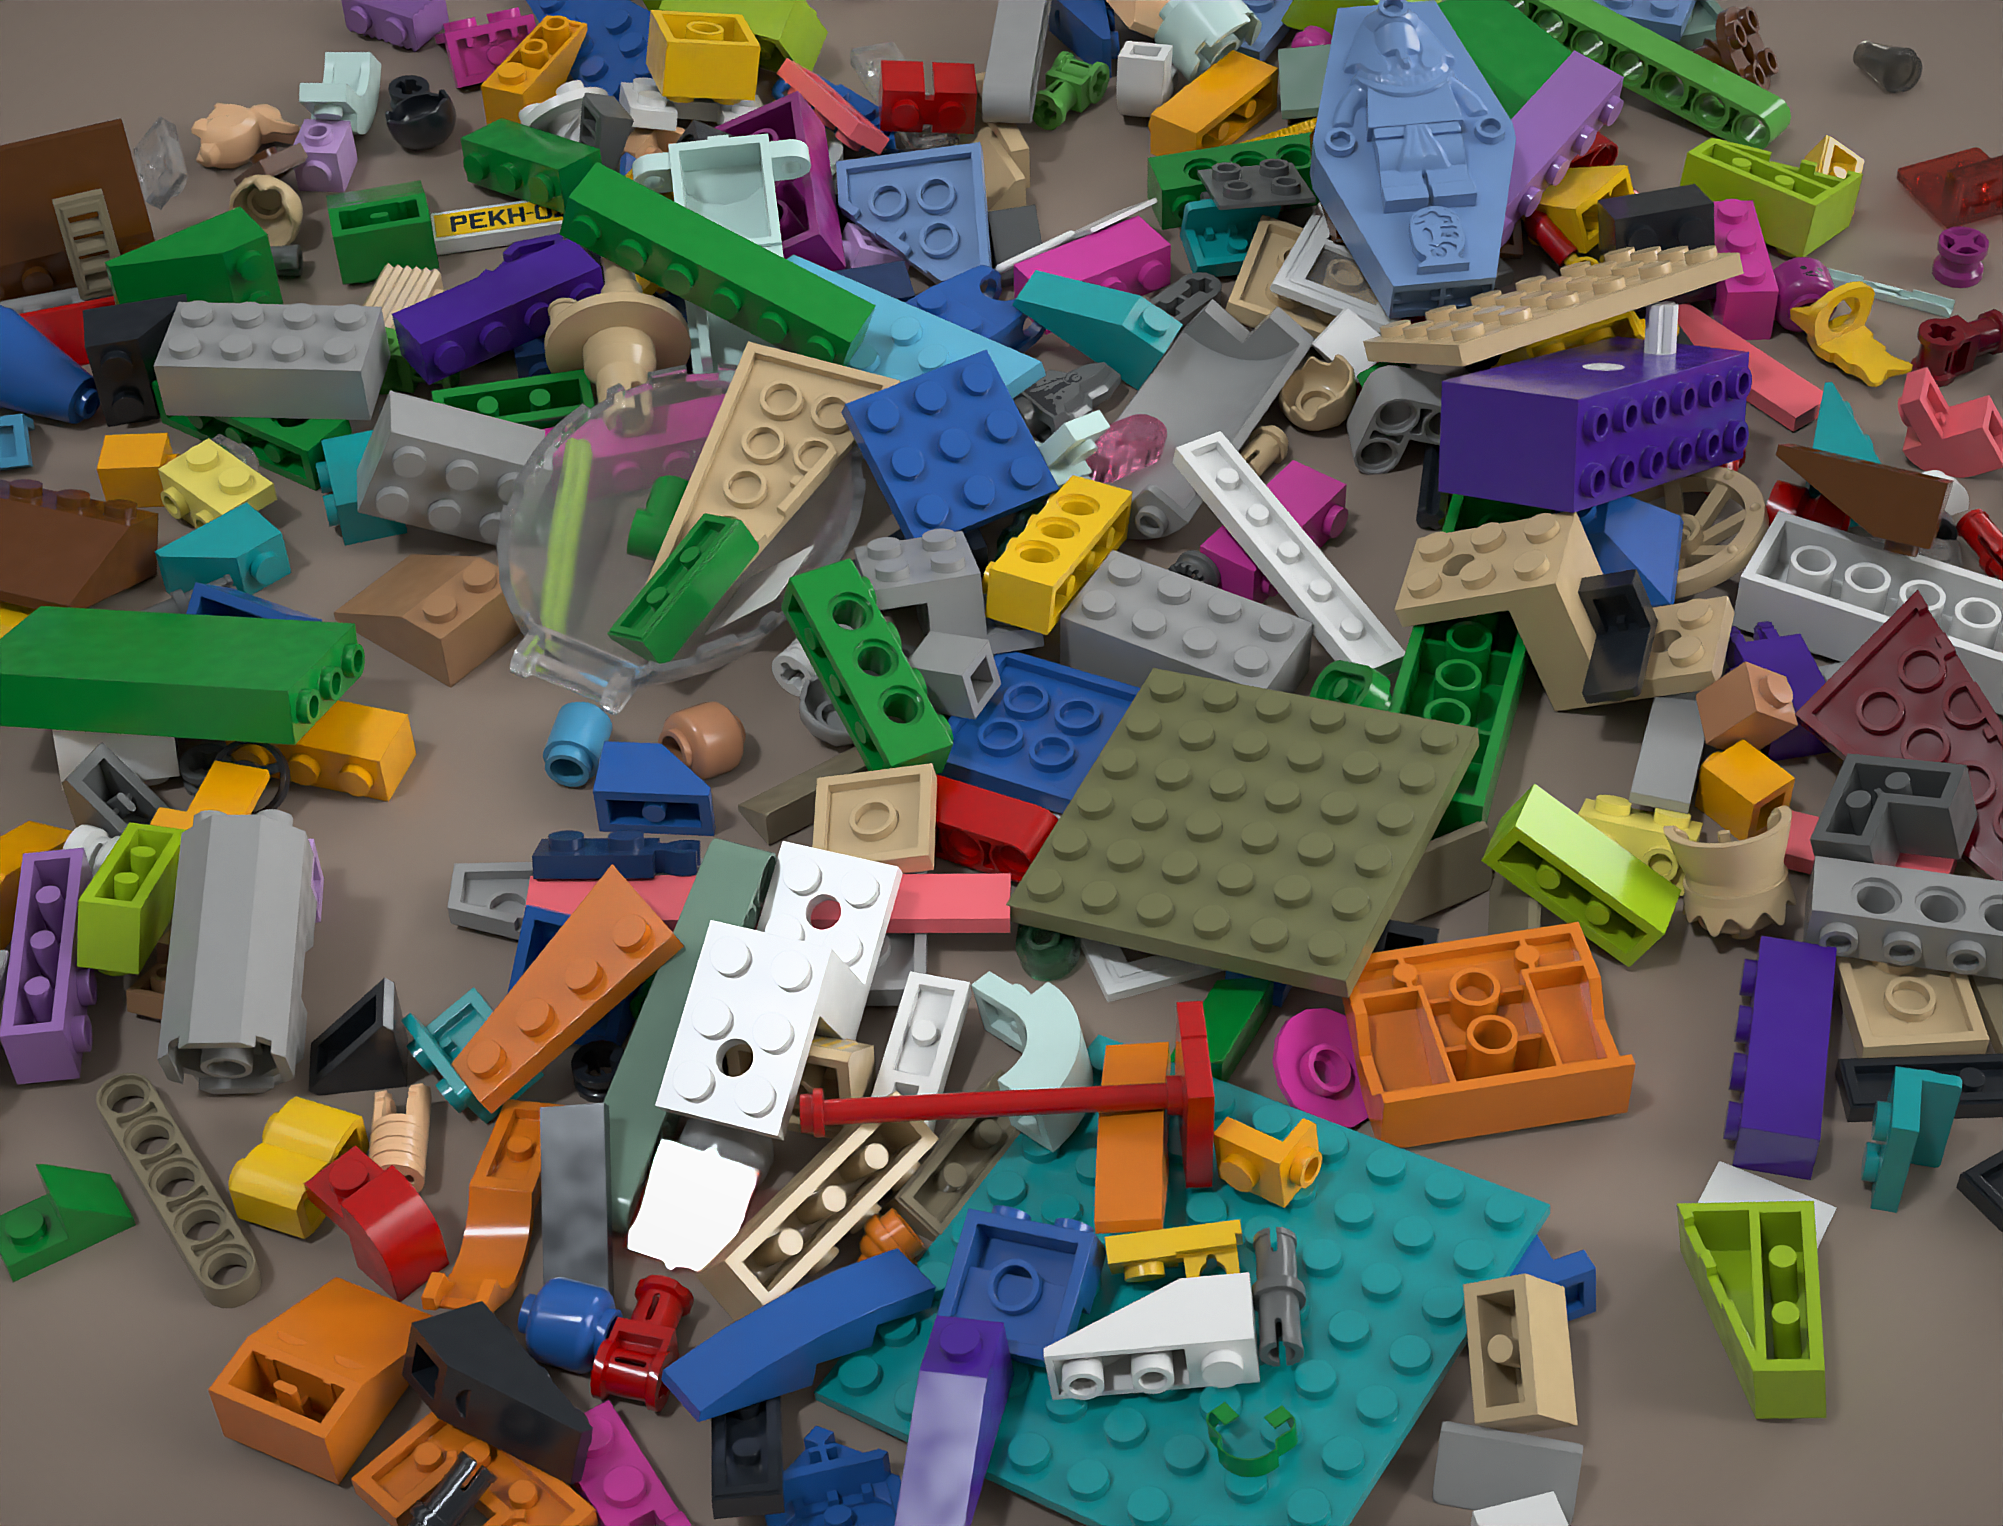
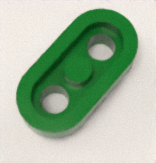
M1336 660L1330 663L1320 673L1309 696L1383 711L1389 709L1392 700L1390 680L1368 665L1343 660Z

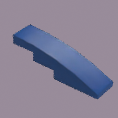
M898 1248L840 1268L792 1290L725 1327L663 1369L661 1381L697 1422L811 1386L817 1364L871 1347L877 1325L931 1308L936 1287Z

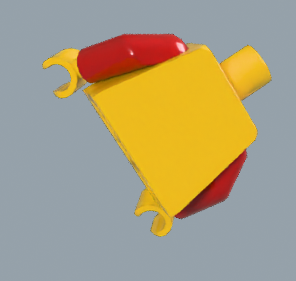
M1628 165L1568 168L1564 178L1557 186L1550 184L1542 193L1541 200L1535 211L1529 217L1522 215L1521 220L1524 221V230L1528 240L1533 245L1541 246L1560 267L1584 261H1590L1592 266L1599 264V262L1587 256L1578 257L1576 254L1587 253L1599 243L1597 200L1640 192L1632 186Z

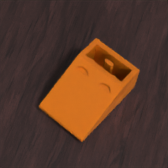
M339 1277L333 1278L248 1336L210 1386L208 1392L224 1436L339 1485L409 1386L402 1373L411 1323L432 1317L433 1315Z

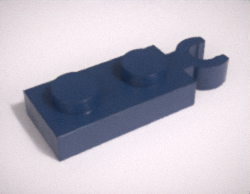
M574 830L557 831L549 834L548 839H541L532 855L533 879H600L612 864L624 878H654L655 873H667L675 876L697 875V866L701 865V844L699 840H678L660 843V838H644V833L636 830L615 831L608 834V838H584V833Z

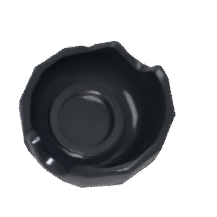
M441 89L439 94L426 92L410 95L398 102L392 111H386L385 118L389 132L399 145L413 151L427 150L444 143L452 134L456 123V110L448 93Z

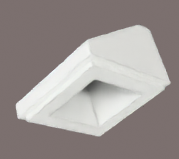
M1345 307L1311 345L1327 363L1333 362L1335 355H1342L1354 368L1356 382H1358L1357 375L1377 363L1367 360L1363 341L1380 336V334L1349 308Z

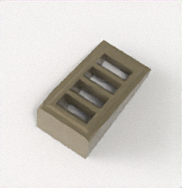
M102 188L52 199L80 299L88 300L113 294L105 262L120 256ZM95 211L98 212V217L72 223L68 221L70 217ZM103 231V234L83 239L74 240L73 238L85 234ZM108 250L106 254L79 259V256Z

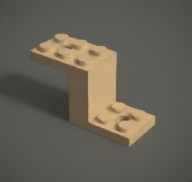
M1576 512L1542 513L1528 519L1500 524L1492 522L1477 528L1449 533L1435 532L1426 537L1417 538L1394 610L1402 627L1509 610L1554 711L1705 689L1721 678L1735 614L1728 596L1709 599L1697 598L1684 603L1653 607L1658 623L1641 694L1637 697L1617 702L1606 701L1587 704L1582 695V690L1596 633L1579 597L1578 590L1582 578L1602 575L1603 573Z

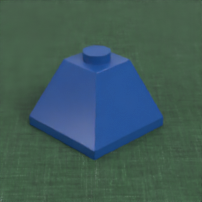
M1628 495L1576 512L1603 574L1637 569L1652 607L1674 604L1684 525L1680 515ZM1555 510L1554 514L1562 513L1564 511Z

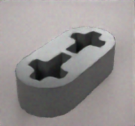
M1201 272L1190 273L1149 300V302L1183 324L1172 342L1176 340L1185 326L1212 299L1221 306L1222 284L1214 275Z

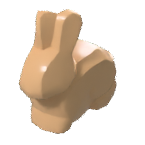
M216 103L214 105L215 109L207 118L195 121L191 128V133L201 138L200 151L196 158L199 164L205 167L233 169L247 164L250 161L249 158L255 155L261 144L274 141L294 144L301 127L284 121L280 111L268 104H258L251 108H246L236 104Z

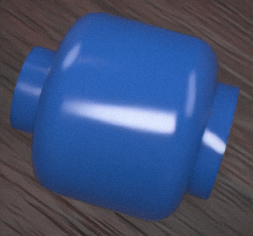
M556 1277L547 1281L537 1295L529 1294L525 1298L518 1317V1331L526 1334L527 1351L535 1361L576 1373H587L593 1368V1363L601 1343L605 1338H609L617 1317L623 1318V1313L621 1310L615 1309L613 1296L603 1287L564 1277Z

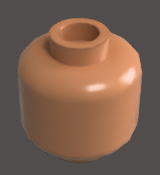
M703 702L671 714L665 720L658 743L663 744L699 778L705 781L728 773L739 765L744 752L746 733L741 720L733 715L727 707L718 702Z

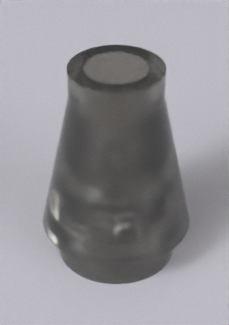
M1865 40L1856 47L1853 54L1854 64L1866 71L1891 93L1911 90L1918 83L1922 74V61L1911 48L1878 44Z

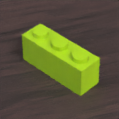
M1533 784L1501 817L1481 860L1566 923L1579 922L1584 936L1627 967L1634 964L1665 935L1681 893V889L1536 784Z
M129 822L78 900L77 967L98 969L99 972L110 976H123L130 973L139 975L173 917L182 832L186 831L185 829Z

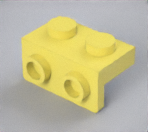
M209 438L158 468L164 490L161 492L163 505L174 518H182L196 529L246 502L258 512L277 500L274 483Z
M1598 795L1596 800L1586 798L1578 815L1681 889L1680 896H1683L1685 873L1669 845L1663 827L1675 825L1687 833L1690 841L1699 842L1703 823L1690 820L1691 815L1689 813L1685 814L1656 808L1654 813L1631 808L1632 803L1629 800L1614 795Z

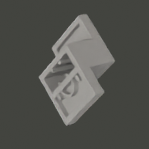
M933 529L925 532L920 538L899 540L893 537H882L870 541L867 546L854 548L856 568L861 577L866 576L872 583L879 610L916 605L917 619L924 638L930 631L987 639L990 642L993 654L1044 646V638L1041 633L985 617L987 595L983 594L981 573L963 531L954 532L950 529Z

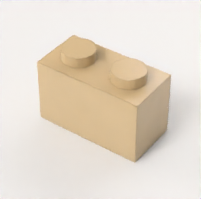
M1526 1273L1463 1284L1475 1424L1520 1434L1577 1426L1564 1287Z

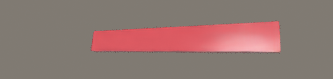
M1011 873L903 874L886 933H1010V906L1006 904L1011 897ZM655 875L654 878H625L666 926L674 932L696 875ZM530 876L526 905H535L572 914L600 879H533V876ZM833 900L819 903L811 914L812 927L819 930L833 927L841 916L840 903Z

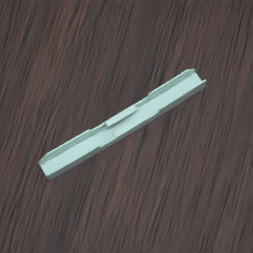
M1828 268L1835 288L1846 283L1861 281L1874 289V299L1947 318L1950 317L1954 308L1955 300L1915 289H1913V292L1901 288L1864 280L1863 276Z

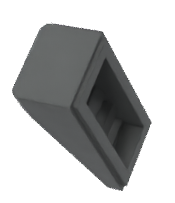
M585 93L581 109L579 142L599 148L602 165L616 171L634 119L614 96Z

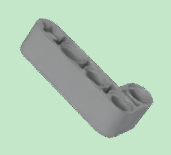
M1392 365L1380 367L1373 371L1366 379L1346 425L1355 466L1361 472L1368 475L1383 474L1397 465L1409 440L1440 445L1442 381L1456 377Z

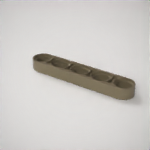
M122 1073L111 1077L102 1084L96 1095L97 1106L104 1126L204 1297L214 1306L235 1308L246 1304L255 1297L260 1290L262 1282L252 1248L152 1083L145 1076L137 1073ZM139 1096L144 1098L141 1105L133 1111L127 1113L112 1111L114 1104L124 1097ZM164 1137L168 1139L166 1146L156 1153L140 1154L136 1152L139 1144L148 1138ZM187 1178L194 1181L190 1190L183 1195L167 1197L161 1194L163 1187L172 1180ZM214 1221L220 1224L216 1233L207 1239L192 1240L186 1237L190 1228L197 1223ZM241 1265L246 1268L243 1277L234 1283L219 1285L212 1281L215 1273L225 1266Z

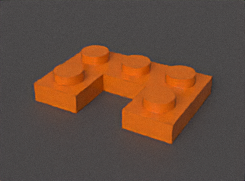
M432 1411L351 1478L355 1493L391 1526H407L414 1517L409 1512L417 1500L425 1503L458 1459L459 1453L464 1451L473 1457L478 1464L463 1482L462 1488L468 1484L481 1465L498 1477L495 1483L489 1486L474 1506L489 1519L482 1526L598 1525L595 1508L566 1483L437 1418Z

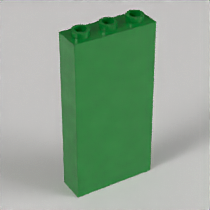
M40 606L0 638V726L295 745L361 677L365 666V653L362 645L357 643L355 623Z

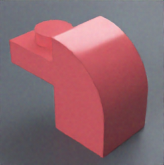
M1927 367L1907 373L1902 396L1898 399V411L1902 422L1908 427L1902 451L1914 465L1924 471L1939 470L1947 476L1957 478L1971 477L2003 468V419L1990 395L1949 407Z

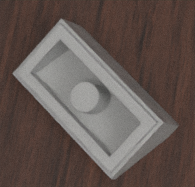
M1442 1421L1432 1493L1433 1502L1440 1505L1476 1511L1554 1491L1567 1523L1570 1525L1574 1515L1583 1445Z

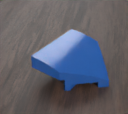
M816 1425L804 1437L805 1450L784 1470L785 1513L764 1515L766 1526H895L901 1488L900 1476L891 1473L888 1451L878 1448L877 1450L860 1452L836 1443L833 1431Z

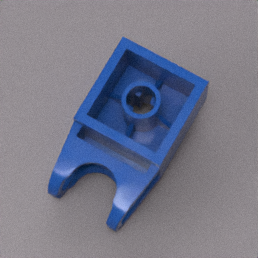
M986 265L976 266L937 285H933L905 302L1021 353L1026 352L1032 347L1046 330L1045 327L1034 320L1027 329L1023 330L1024 322L1028 316L1012 306L1015 299L1008 301L998 300L1002 292L1000 278L1002 275ZM985 280H988L987 288L982 293L980 286Z

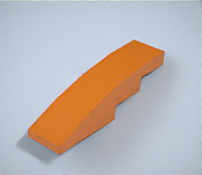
M1169 1042L1106 1045L1101 1086L1165 1083V1076L1170 1075L1171 1071ZM1166 1109L1099 1112L1094 1213L1096 1234L1144 1232L1163 1229L1169 1177L1167 1141L1170 1116H1167Z

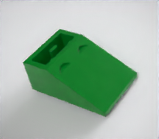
M421 180L326 196L332 236L343 285L357 282H372L378 279L383 268L388 263L392 267H395L397 264L402 268L409 266L412 270L416 266L420 270H423L425 267L428 270L440 268L430 214Z

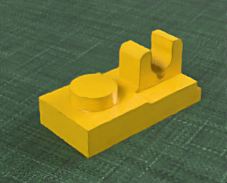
M1240 1219L1107 1236L1105 1237L1108 1265L1112 1275L1124 1273L1126 1282H1146L1164 1278V1268L1178 1266L1180 1262H1184L1186 1278L1200 1277L1202 1271L1207 1267V1261L1211 1258L1216 1260L1217 1266L1223 1268L1226 1274L1240 1273L1237 1245L1243 1244Z

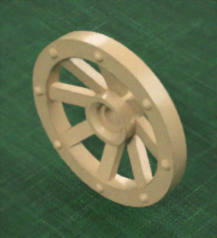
M1717 466L1628 495L1646 503L1665 496L1666 510L1680 515L1684 522L1675 599L1705 591L1734 576L1749 563L1769 529L1768 512L1762 493L1757 485L1745 475L1724 467ZM1682 492H1711L1695 516L1685 514ZM1730 498L1743 507V510L1711 527ZM1738 533L1728 545H1716Z

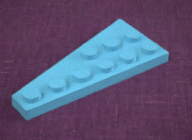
M792 255L787 259L876 305L864 340L846 367L903 382L987 349L1012 399L1046 376L1042 362L796 255Z

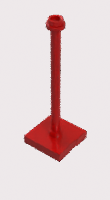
M1203 1001L1176 1002L1175 1075H1166L1165 1083L824 1099L823 1088H813L812 1093L800 1094L801 1133H814L815 1138L825 1137V1126L1166 1109L1167 1116L1178 1115L1186 1188L1212 1187L1215 1094Z

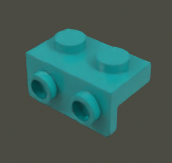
M1212 199L1187 203L1185 205L1180 238L1192 273H1208L1215 277L1239 274L1261 216L1265 215L1279 220L1281 205L1218 210Z
M473 987L426 1027L411 1012L401 1022L414 1038L406 1045L413 1057L429 1074L437 1069L444 1077L435 1084L443 1097L458 1113L469 1107L487 1124L501 1112L504 1104L491 1114L477 1100L451 1065L494 1011L486 999ZM540 1071L509 1099L516 1100L541 1079L544 1073Z
M1895 1067L1887 1101H1877L1875 1105L1871 1140H1876V1143L1866 1142L1863 1153L1861 1180L1872 1182L1871 1209L1897 1213L1910 1164L1933 1168L1941 1165L1962 1092V1079L1959 1076L1936 1073L1930 1070Z

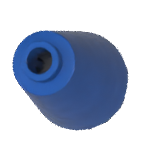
M0 305V407L72 424H77L84 419L91 418L100 405L94 377L16 311Z

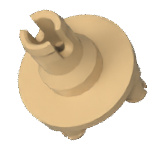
M601 256L605 285L601 290V294L579 301L571 298H560L554 300L549 305L550 326L544 340L546 363L552 374L584 369V373L591 384L593 397L598 398L600 420L606 431L612 429V417L616 415L620 425L621 438L634 437L645 432L650 426L652 418L650 392L670 382L685 367L691 353L690 331L685 318L675 307L660 298L643 293L642 286L636 281L635 273Z

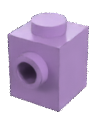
M304 119L293 144L301 142L308 156L306 162L294 170L299 191L344 193L358 161L351 122Z

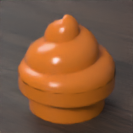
M891 1208L882 1217L875 1213L865 1222V1235L860 1240L861 1256L857 1262L898 1248L916 1266L917 1261L915 1257L924 1251L926 1247L903 1217L894 1208Z

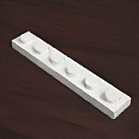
M1221 431L1175 448L1172 463L1298 617L1313 622L1312 634L1335 661L1343 660L1368 665L1384 676L1400 670L1405 655L1403 648Z

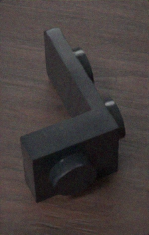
M1637 569L1584 577L1581 579L1578 594L1596 633L1582 690L1585 702L1587 704L1606 701L1617 702L1637 697L1642 691L1658 623Z

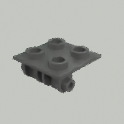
M1266 159L1261 161L1260 165L1243 167L1236 163L1223 162L1213 165L1212 169L1197 170L1198 177L1208 191L1201 192L1200 200L1212 199L1218 210L1281 205L1280 210H1289L1291 204L1316 202V197L1295 166L1282 159Z

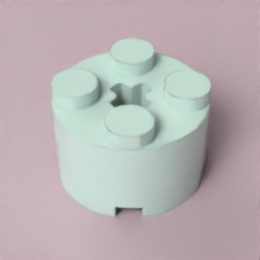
M1170 0L1159 13L1163 22L1154 39L1156 44L1173 45L1172 63L1187 81L1191 83L1232 50L1236 51L1244 41L1251 47L1261 31L1262 23L1242 0Z

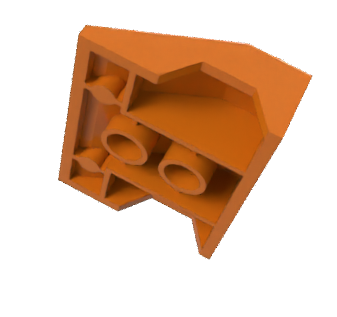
M1579 922L1375 952L1371 954L1350 997H1342L1363 1102L1374 1136L1378 1140L1399 1148H1406L1628 1112L1636 1063L1632 1054L1620 1056L1605 1020L1601 976Z

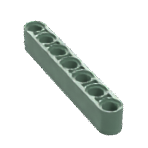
M714 838L703 858L673 932L684 947L658 969L603 1102L609 1105L612 1231L631 1235L637 1228L681 1118V1115L662 1111L655 1104L710 920L752 930L756 929L777 862L776 854L773 852Z

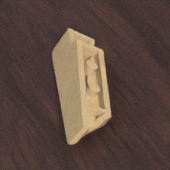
M985 72L975 74L977 104L974 134H951L953 146L981 143L984 157L988 211L1026 206V188H1030L1029 147L1016 123L983 122L982 93Z

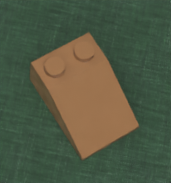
M410 554L333 612L337 622L355 623L356 633L450 688L528 627L519 578L487 560L475 556Z

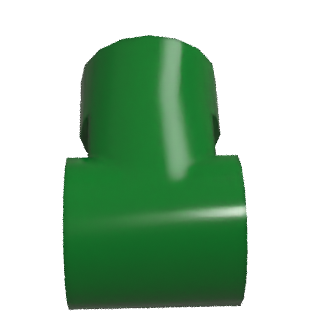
M671 475L660 476L654 480L646 502V509L638 508L634 515L627 542V555L656 561L689 483L687 480Z

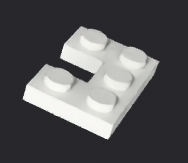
M643 77L635 78L633 83L621 82L619 95L620 104L634 119L632 127L676 131L677 118L717 122L719 126L763 106L758 95H755V101L741 100L740 103L734 105L719 104L709 98H694V101L691 103H677L661 96L654 79Z

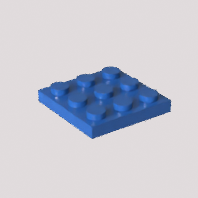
M987 349L845 404L841 412L906 540L920 538L925 532L933 529H950L954 532L963 531L964 534L1045 501L1049 498L1050 494L1056 493L1059 490Z
M1016 651L995 654L994 660L1001 685L976 719L952 715L948 719L953 734V746L943 772L937 775L1063 814L1140 688Z

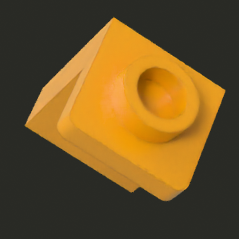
M1227 1117L1214 1132V1147L1219 1178L1225 1180L1238 1191L1251 1192L1283 1208L1287 1206L1301 1188L1309 1187L1320 1171L1322 1154L1319 1151L1316 1123L1305 1118L1301 1119L1283 1142L1230 1117Z

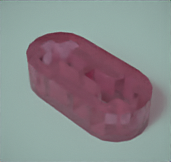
M1147 414L1131 415L1110 424V428L1094 442L1098 447L1097 451L1085 459L1092 471L1088 476L1094 481L1106 484L1155 464L1163 455L1167 439V428L1156 417Z

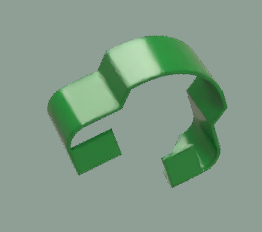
M1223 1402L1206 1416L1209 1440L1217 1448L1219 1463L1226 1470L1238 1476L1258 1477L1272 1472L1279 1467V1457L1295 1447L1298 1442L1296 1420L1281 1405L1264 1417L1274 1429L1286 1421L1291 1428L1275 1439V1449L1257 1458L1235 1457L1223 1450L1222 1437L1215 1428L1219 1421L1226 1426L1238 1418L1239 1415L1226 1402Z

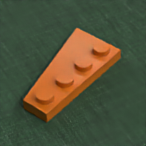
M612 864L451 1065L477 1100L492 1114L680 951L684 945Z

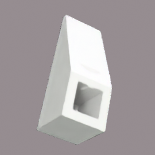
M1249 1272L1180 1278L1045 1347L1044 1360L1052 1400L1070 1398L1087 1400L1097 1396L1139 1392L1156 1394L1166 1390L1208 1386L1226 1388L1236 1384L1260 1382L1255 1313Z

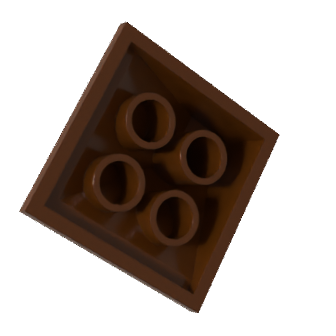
M1793 443L1778 444L1776 456L1873 537L1886 539L1883 550L1917 557L1919 548L1928 550L1933 548L1954 480Z

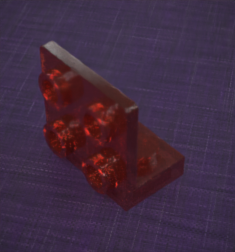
M1974 147L1901 167L1897 171L1896 179L1947 229L2003 214V155L1990 158L1983 150Z

